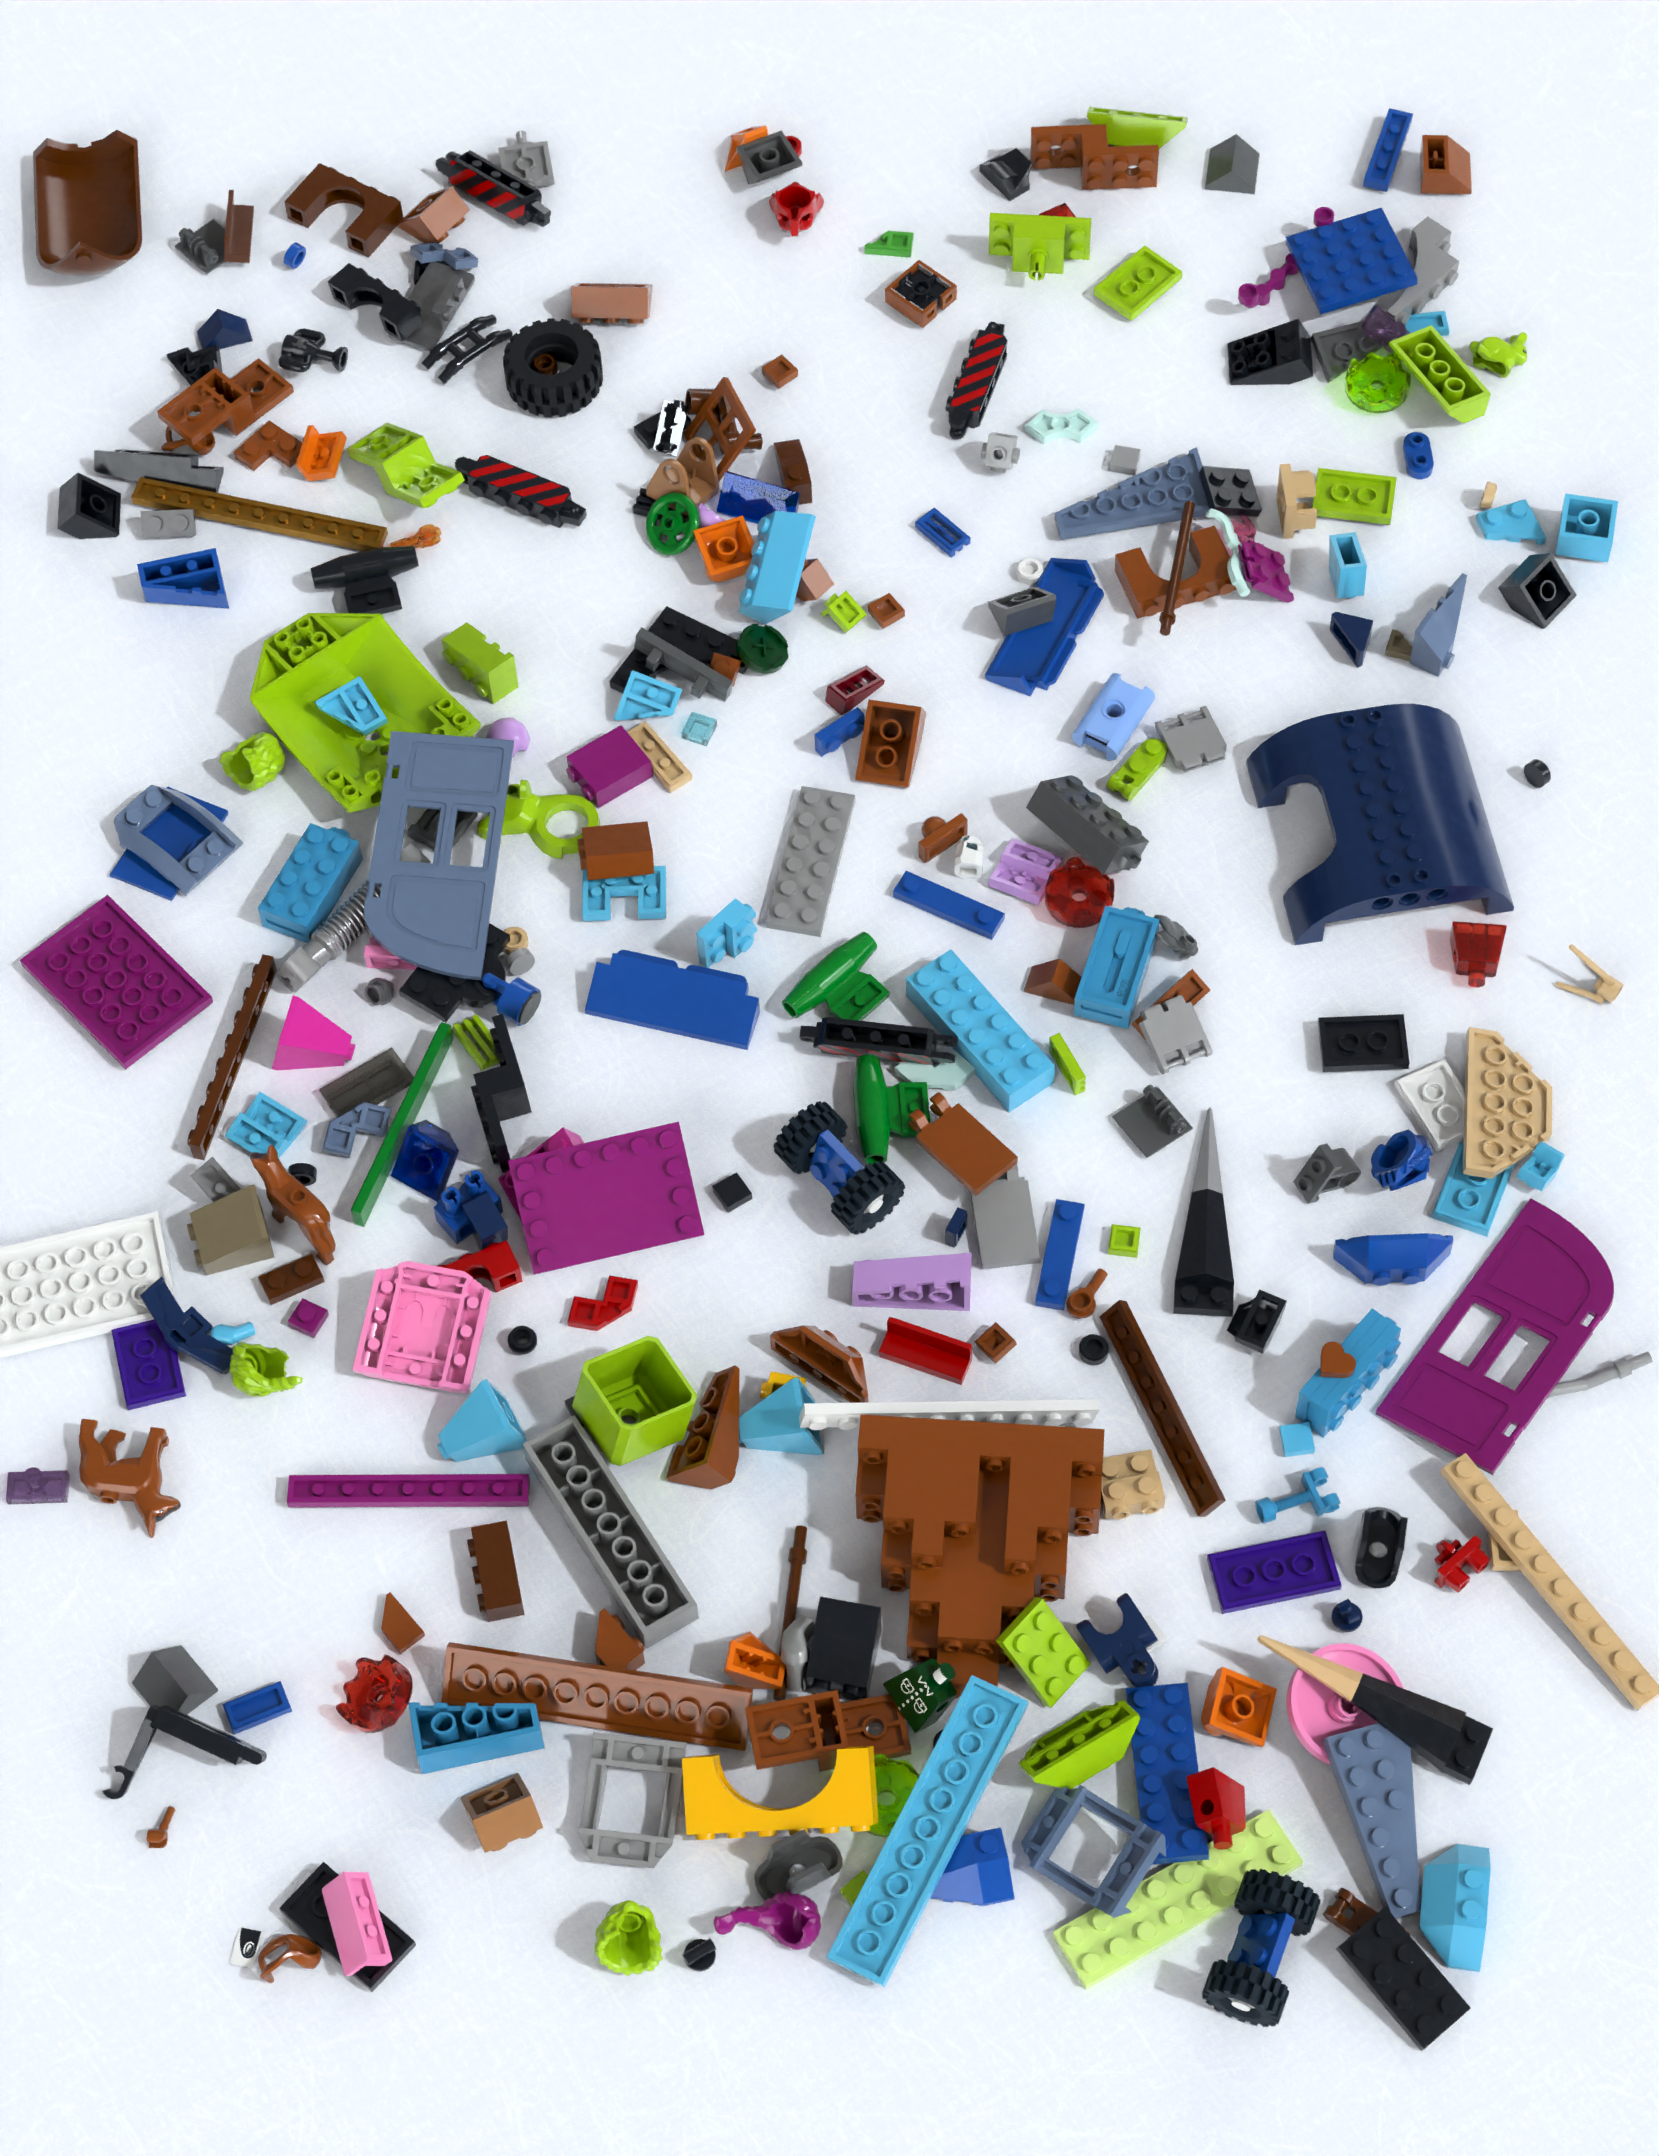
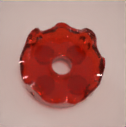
M1072 857L1064 866L1052 870L1049 874L1044 894L1046 908L1050 915L1063 925L1073 928L1094 926L1100 923L1105 906H1113L1114 879H1110L1107 874L1104 875L1094 866H1086L1079 857ZM1082 893L1087 898L1083 901H1076L1072 896Z
M386 1654L383 1655L381 1661L362 1657L356 1661L358 1673L355 1678L343 1685L347 1703L338 1704L336 1710L359 1731L377 1733L393 1726L403 1714L412 1695L413 1681L409 1670L396 1659Z

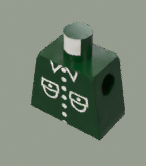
M933 1658L883 1683L915 1733L935 1724L957 1696V1691L950 1682L955 1677L954 1668L948 1663L939 1665L937 1660Z

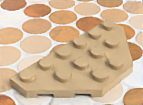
M1469 1027L1466 1033L1463 1174L1492 1179L1534 1151L1540 1141L1544 1143L1549 1141L1552 1135V1086L1545 1079L1541 1081L1531 1071L1532 1066L1517 1051L1513 1053L1503 1043L1505 1039L1497 1031Z

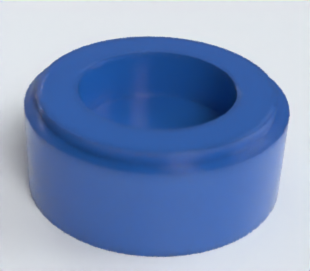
M297 242L293 243L285 253L284 264L291 269L297 268L305 258L306 248Z

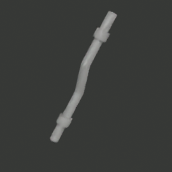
M1647 1351L1628 1360L1626 1358L1613 1363L1614 1366L1584 1379L1558 1383L1548 1398L1585 1391L1616 1377L1622 1379L1631 1375L1633 1370L1652 1363V1357Z

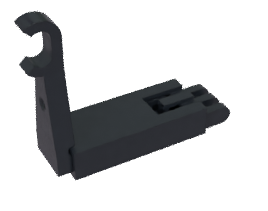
M153 1705L150 1706L125 1764L114 1766L116 1772H121L124 1775V1781L120 1790L113 1792L109 1788L102 1792L110 1799L121 1798L127 1793L157 1729L234 1765L241 1763L243 1759L258 1765L267 1759V1754L265 1751L172 1707Z

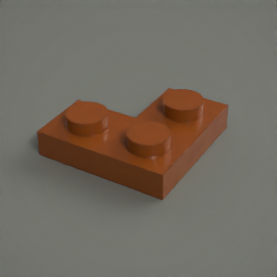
M269 420L234 451V456L236 460L253 471L271 455L291 468L299 456L302 442Z

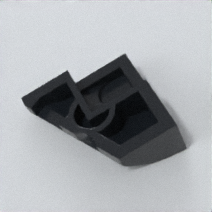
M216 345L195 352H191L186 347L167 354L169 361L190 386L215 367L222 372L220 350Z

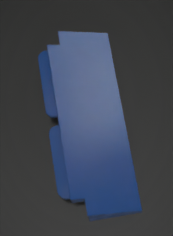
M1050 558L1035 587L1055 594L1056 604L1053 621L1007 635L985 674L988 681L1030 697L1036 687L1047 691L1049 686L1057 681L1077 645L1075 641L1077 635L1085 631L1104 596L1103 590L1095 582L1096 578L1087 560Z
M620 950L617 954H612L610 965L596 962L585 1014L748 1050L760 1014L758 997L748 995V983L742 975L696 965H689L686 969L679 968L673 960Z

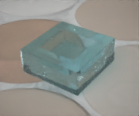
M691 712L681 732L682 739L707 746L717 727V719Z

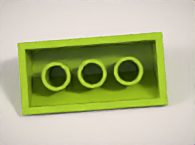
M1432 325L1389 342L1391 349L1448 415L1463 424L1485 415L1491 393Z

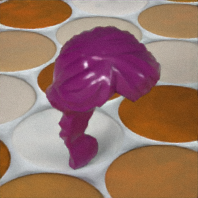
M789 1890L783 1893H776L773 1897L763 1902L761 1906L750 1907L747 1905L744 1908L738 1907L729 1914L720 1917L715 1916L713 1921L718 1934L724 1935L731 1932L738 1922L748 1923L768 1931L782 1945L794 1950L806 1949L811 1946L819 1935L821 1928V1917L816 1903L805 1895L793 1894Z

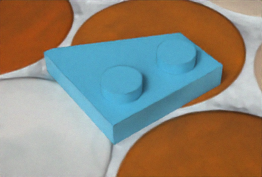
M1526 499L1477 513L1476 521L1486 540H1507L1520 543V539L1536 540V544H1545L1546 536Z
M632 670L614 719L619 721L673 715L683 689Z
M360 676L315 701L319 710L364 736L388 723L386 716Z

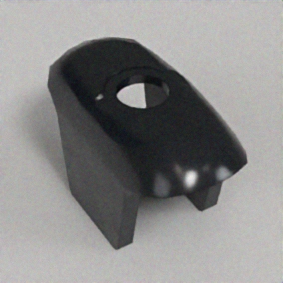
M1383 1507L1368 1508L1363 1512L1355 1573L1358 1580L1364 1585L1372 1588L1389 1587L1396 1580L1404 1551L1407 1517H1401L1399 1513ZM1375 1542L1384 1544L1387 1548V1554L1381 1558L1374 1557L1369 1551L1370 1545Z

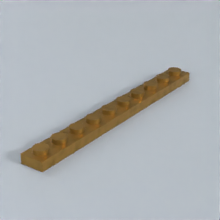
M142 477L139 478L131 496L133 504L162 510L194 509L196 517L362 551L383 547L388 535L387 527Z

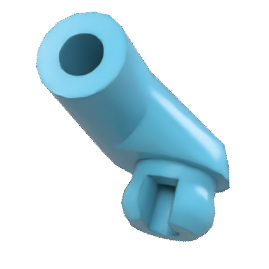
M251 1322L237 1327L219 1324L211 1329L210 1336L225 1345H232L254 1336L255 1328Z

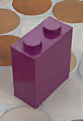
M622 725L567 756L568 768L566 772L573 783L577 782L581 786L584 797L588 801L592 800L598 808L653 777L651 760Z

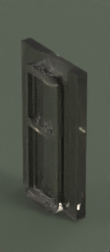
M391 1047L320 1088L319 1091L334 1115L340 1117L363 1102L378 1105L409 1087L414 1077L406 1067V1064L402 1062Z

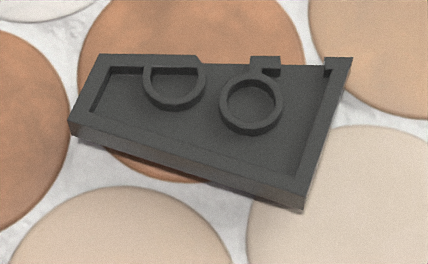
M1384 316L1313 333L1310 339L1327 383H1329L1389 344L1392 336Z

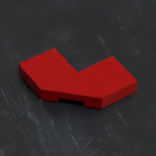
M609 1275L603 1301L574 1296L567 1321L568 1326L598 1331L629 1313L633 1308L638 1280Z

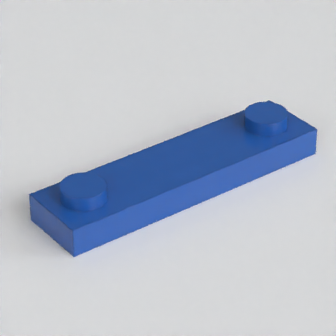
M1389 108L1364 178L1363 187L1388 191L1412 123L1413 113Z
M905 871L893 890L894 898L991 940L1005 919V913L909 871Z
M1056 1199L1035 1306L1062 1311L1065 1309L1085 1204Z

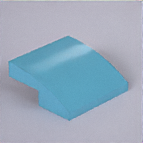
M259 1091L246 1113H239L225 1134V1137L251 1153H267L268 1147L273 1145L279 1158L297 1138L308 1121Z

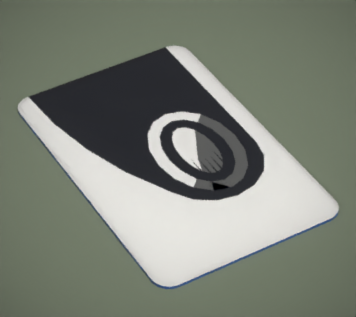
M239 1928L229 1963L231 1965L253 1968L263 1932Z

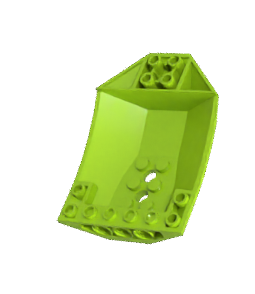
M307 613L264 641L250 700L285 747L348 813L380 806L388 756L383 754L388 752L391 731L473 737L481 727V723L419 662L385 621L382 614ZM360 676L386 716L388 723L371 732L380 734L376 741L366 740L369 734L364 736L319 710L315 701ZM393 768L392 778L398 779L399 768Z

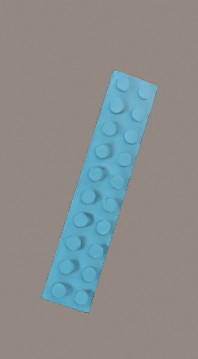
M971 1675L827 1955L828 1960L885 1988L1029 1705L1027 1700Z

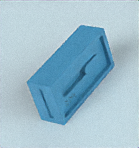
M310 823L258 907L262 926L308 943L313 931L319 928V926H323V922L327 920L361 864L363 857L359 841L351 839L349 833L343 829L336 827L325 829Z
M1105 906L1075 995V1016L1129 1029L1156 946L1157 938L1155 935L1159 932L1160 919L1145 916L1142 910L1140 911L1136 908L1127 907L1121 910Z
M1372 1308L1341 1343L1344 1352L1352 1355L1356 1361L1353 1375L1348 1378L1320 1377L1319 1368L1299 1391L1295 1418L1302 1423L1309 1422L1310 1428L1323 1438L1330 1430L1335 1432L1344 1420L1343 1415L1348 1409L1353 1411L1362 1400L1361 1394L1366 1389L1372 1390L1380 1379L1379 1374L1384 1368L1389 1370L1398 1358L1396 1351L1401 1344L1399 1341L1401 1328L1396 1325L1397 1323L1388 1316H1382Z

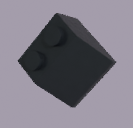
M76 473L60 487L57 529L78 539L117 537L120 528L121 493L80 473Z
M1551 553L1529 555L1498 587L1513 611L1541 629L1546 628L1577 596Z

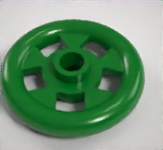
M677 492L667 493L654 502L647 515L646 534L655 550L664 555H677L691 546L695 540L693 530L699 529L700 522L695 503L688 496ZM676 503V510L668 511V505ZM686 511L689 516V521L685 522L682 513ZM658 515H663L660 526H656ZM684 532V538L678 542L676 536ZM662 533L669 536L666 543L660 540Z

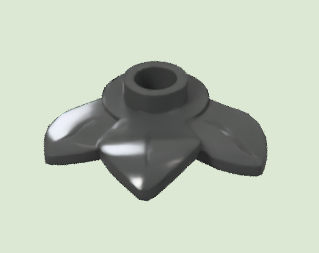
M1155 915L1153 917L1160 919L1159 924L1163 928V931L1155 935L1157 939L1184 959H1189L1197 954V941L1188 934L1183 926L1176 921L1172 922L1170 918L1164 915Z

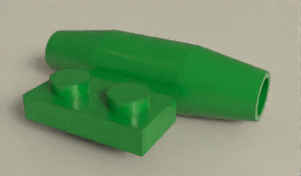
M861 932L834 948L802 976L782 1001V1005L787 1013L793 1018H798L826 1001L829 1012L834 1018L858 1021L865 1019L890 994L871 974L859 971L877 949L874 939L868 933Z
M870 1054L857 1058L853 1099L858 1141L866 1164L873 1165L876 1161L885 1163L888 1155L890 1131L901 1135V1137H916L918 1135L909 1126V1122L912 1121L909 1118V1114L919 1109L930 1123L927 1082H898V1084L887 1088L879 1058Z

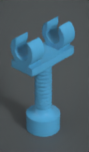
M1320 1467L1303 1473L1301 1483L1305 1491L1275 1500V1502L1271 1501L1269 1497L1255 1501L1260 1521L1263 1524L1276 1520V1513L1307 1502H1311L1318 1517L1324 1513H1331L1339 1509L1341 1502L1337 1493H1331L1321 1498L1316 1487L1328 1482L1325 1468Z

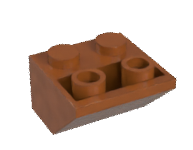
M1422 135L1419 155L1421 193L1471 194L1470 153L1448 135Z

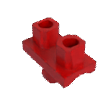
M1475 1535L1458 1550L1462 1544L1457 1539L1451 1544L1441 1540L1436 1545L1439 1555L1434 1560L1438 1565L1442 1566L1437 1570L1438 1577L1434 1582L1440 1588L1446 1584L1459 1593L1470 1581V1577L1461 1570L1464 1566L1468 1565L1475 1573L1479 1574L1489 1564L1490 1559L1480 1549L1482 1541Z

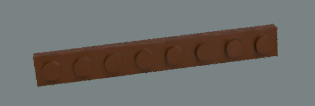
M262 954L259 964L254 965L252 983L244 991L243 1006L241 1011L238 1010L235 1014L233 1032L227 1035L224 1055L216 1063V1076L214 1081H210L207 1086V1099L204 1106L201 1105L198 1109L197 1125L195 1130L192 1129L190 1131L187 1141L195 1159L205 1160L277 973L273 956Z
M1118 1300L1099 1317L1199 1517H1206L1224 1503L1226 1499L1127 1301Z

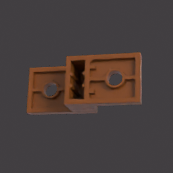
M1106 124L1031 127L1030 161L1033 164L1031 169L1080 167L1082 190L1157 187L1158 145L1108 147ZM1053 146H1060L1056 149L1051 148Z
M258 358L232 379L215 367L160 408L157 414L159 419L193 446L221 424L237 436L291 395L294 390L293 385ZM255 387H256V388H263V389H262L261 391H259V392H252V391H251V390H252L253 388H255ZM191 412H201L197 416L188 415Z
M833 1690L745 1707L757 1770L817 1759L820 1772L835 1769L837 1749L842 1747L874 1745L875 1761L911 1754L905 1717L890 1694L840 1703L838 1691ZM876 1722L881 1724L884 1729L879 1735H871L866 1731V1727L870 1723ZM779 1726H785L791 1733L785 1739H778L773 1735V1731Z

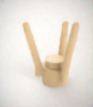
M1570 944L1569 949L1600 976L1594 985L1597 993L1559 981L1555 985L1567 991L1594 999L1601 1005L1605 1000L1612 1003L1621 992L1624 984L1605 973L1573 944Z

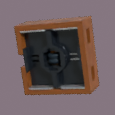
M920 260L885 288V303L922 328L937 317L939 309L945 310L957 299V285Z

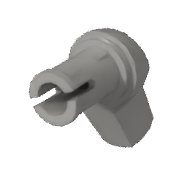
M800 1615L783 1632L781 1661L786 1665L787 1690L792 1692H799L807 1688L805 1664L809 1661L810 1656L807 1643L813 1636L815 1624L813 1620L805 1615Z

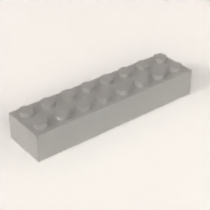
M575 1415L522 1444L527 1463L646 1649L699 1619L697 1603Z

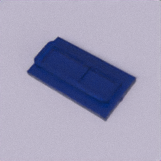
M726 471L716 512L733 517L744 516L746 521L758 524L762 517L774 511L797 513L801 492Z

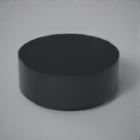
M1534 759L1524 766V775L1527 781L1534 787L1541 788L1550 781V770L1544 762Z
M295 1163L288 1168V1173L304 1186H309L316 1182L317 1169L313 1165Z
M1091 1334L1081 1340L1079 1356L1086 1364L1099 1365L1108 1357L1109 1345L1102 1336Z

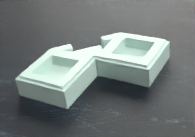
M955 1051L952 1053L956 1056L954 1063H940L937 1067H934L933 1065L902 1061L895 1067V1073L905 1082H927V1088L956 1090L975 1074V1068Z

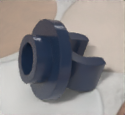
M1346 1599L1334 1607L1331 1619L1334 1626L1340 1631L1352 1632L1360 1627L1363 1615L1356 1604Z

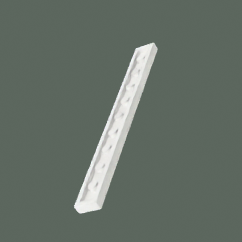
M1098 1399L804 1403L799 1415L800 1428H810L811 1430H822L826 1427H839L842 1430H850L859 1427L860 1414L1028 1425L1045 1424L1046 1426L1074 1423L1076 1426H1085L1093 1423L1099 1412Z

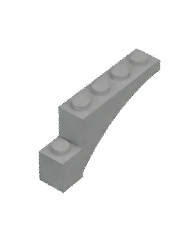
M1426 217L1412 229L1409 248L1413 250L1414 272L1417 276V285L1406 288L1400 298L1387 310L1385 320L1391 334L1397 330L1398 326L1404 327L1408 323L1411 314L1420 313L1429 301L1438 298L1442 290L1448 285H1453L1458 278L1459 260L1447 253L1451 246L1449 243L1451 231L1430 217Z

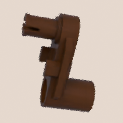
M687 389L685 405L688 406L687 414L697 415L714 389ZM725 395L722 396L713 409L720 424L732 409ZM736 415L724 431L731 446L741 434L737 431ZM753 434L743 449L761 450L763 443L762 434Z

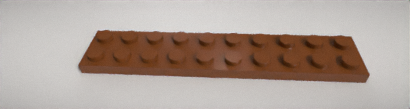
M449 1642L446 1646L441 1703H447L449 1706H466V1703H478L479 1706H494L495 1703H535L540 1720L745 1751L749 1734L745 1707L752 1706L754 1688Z

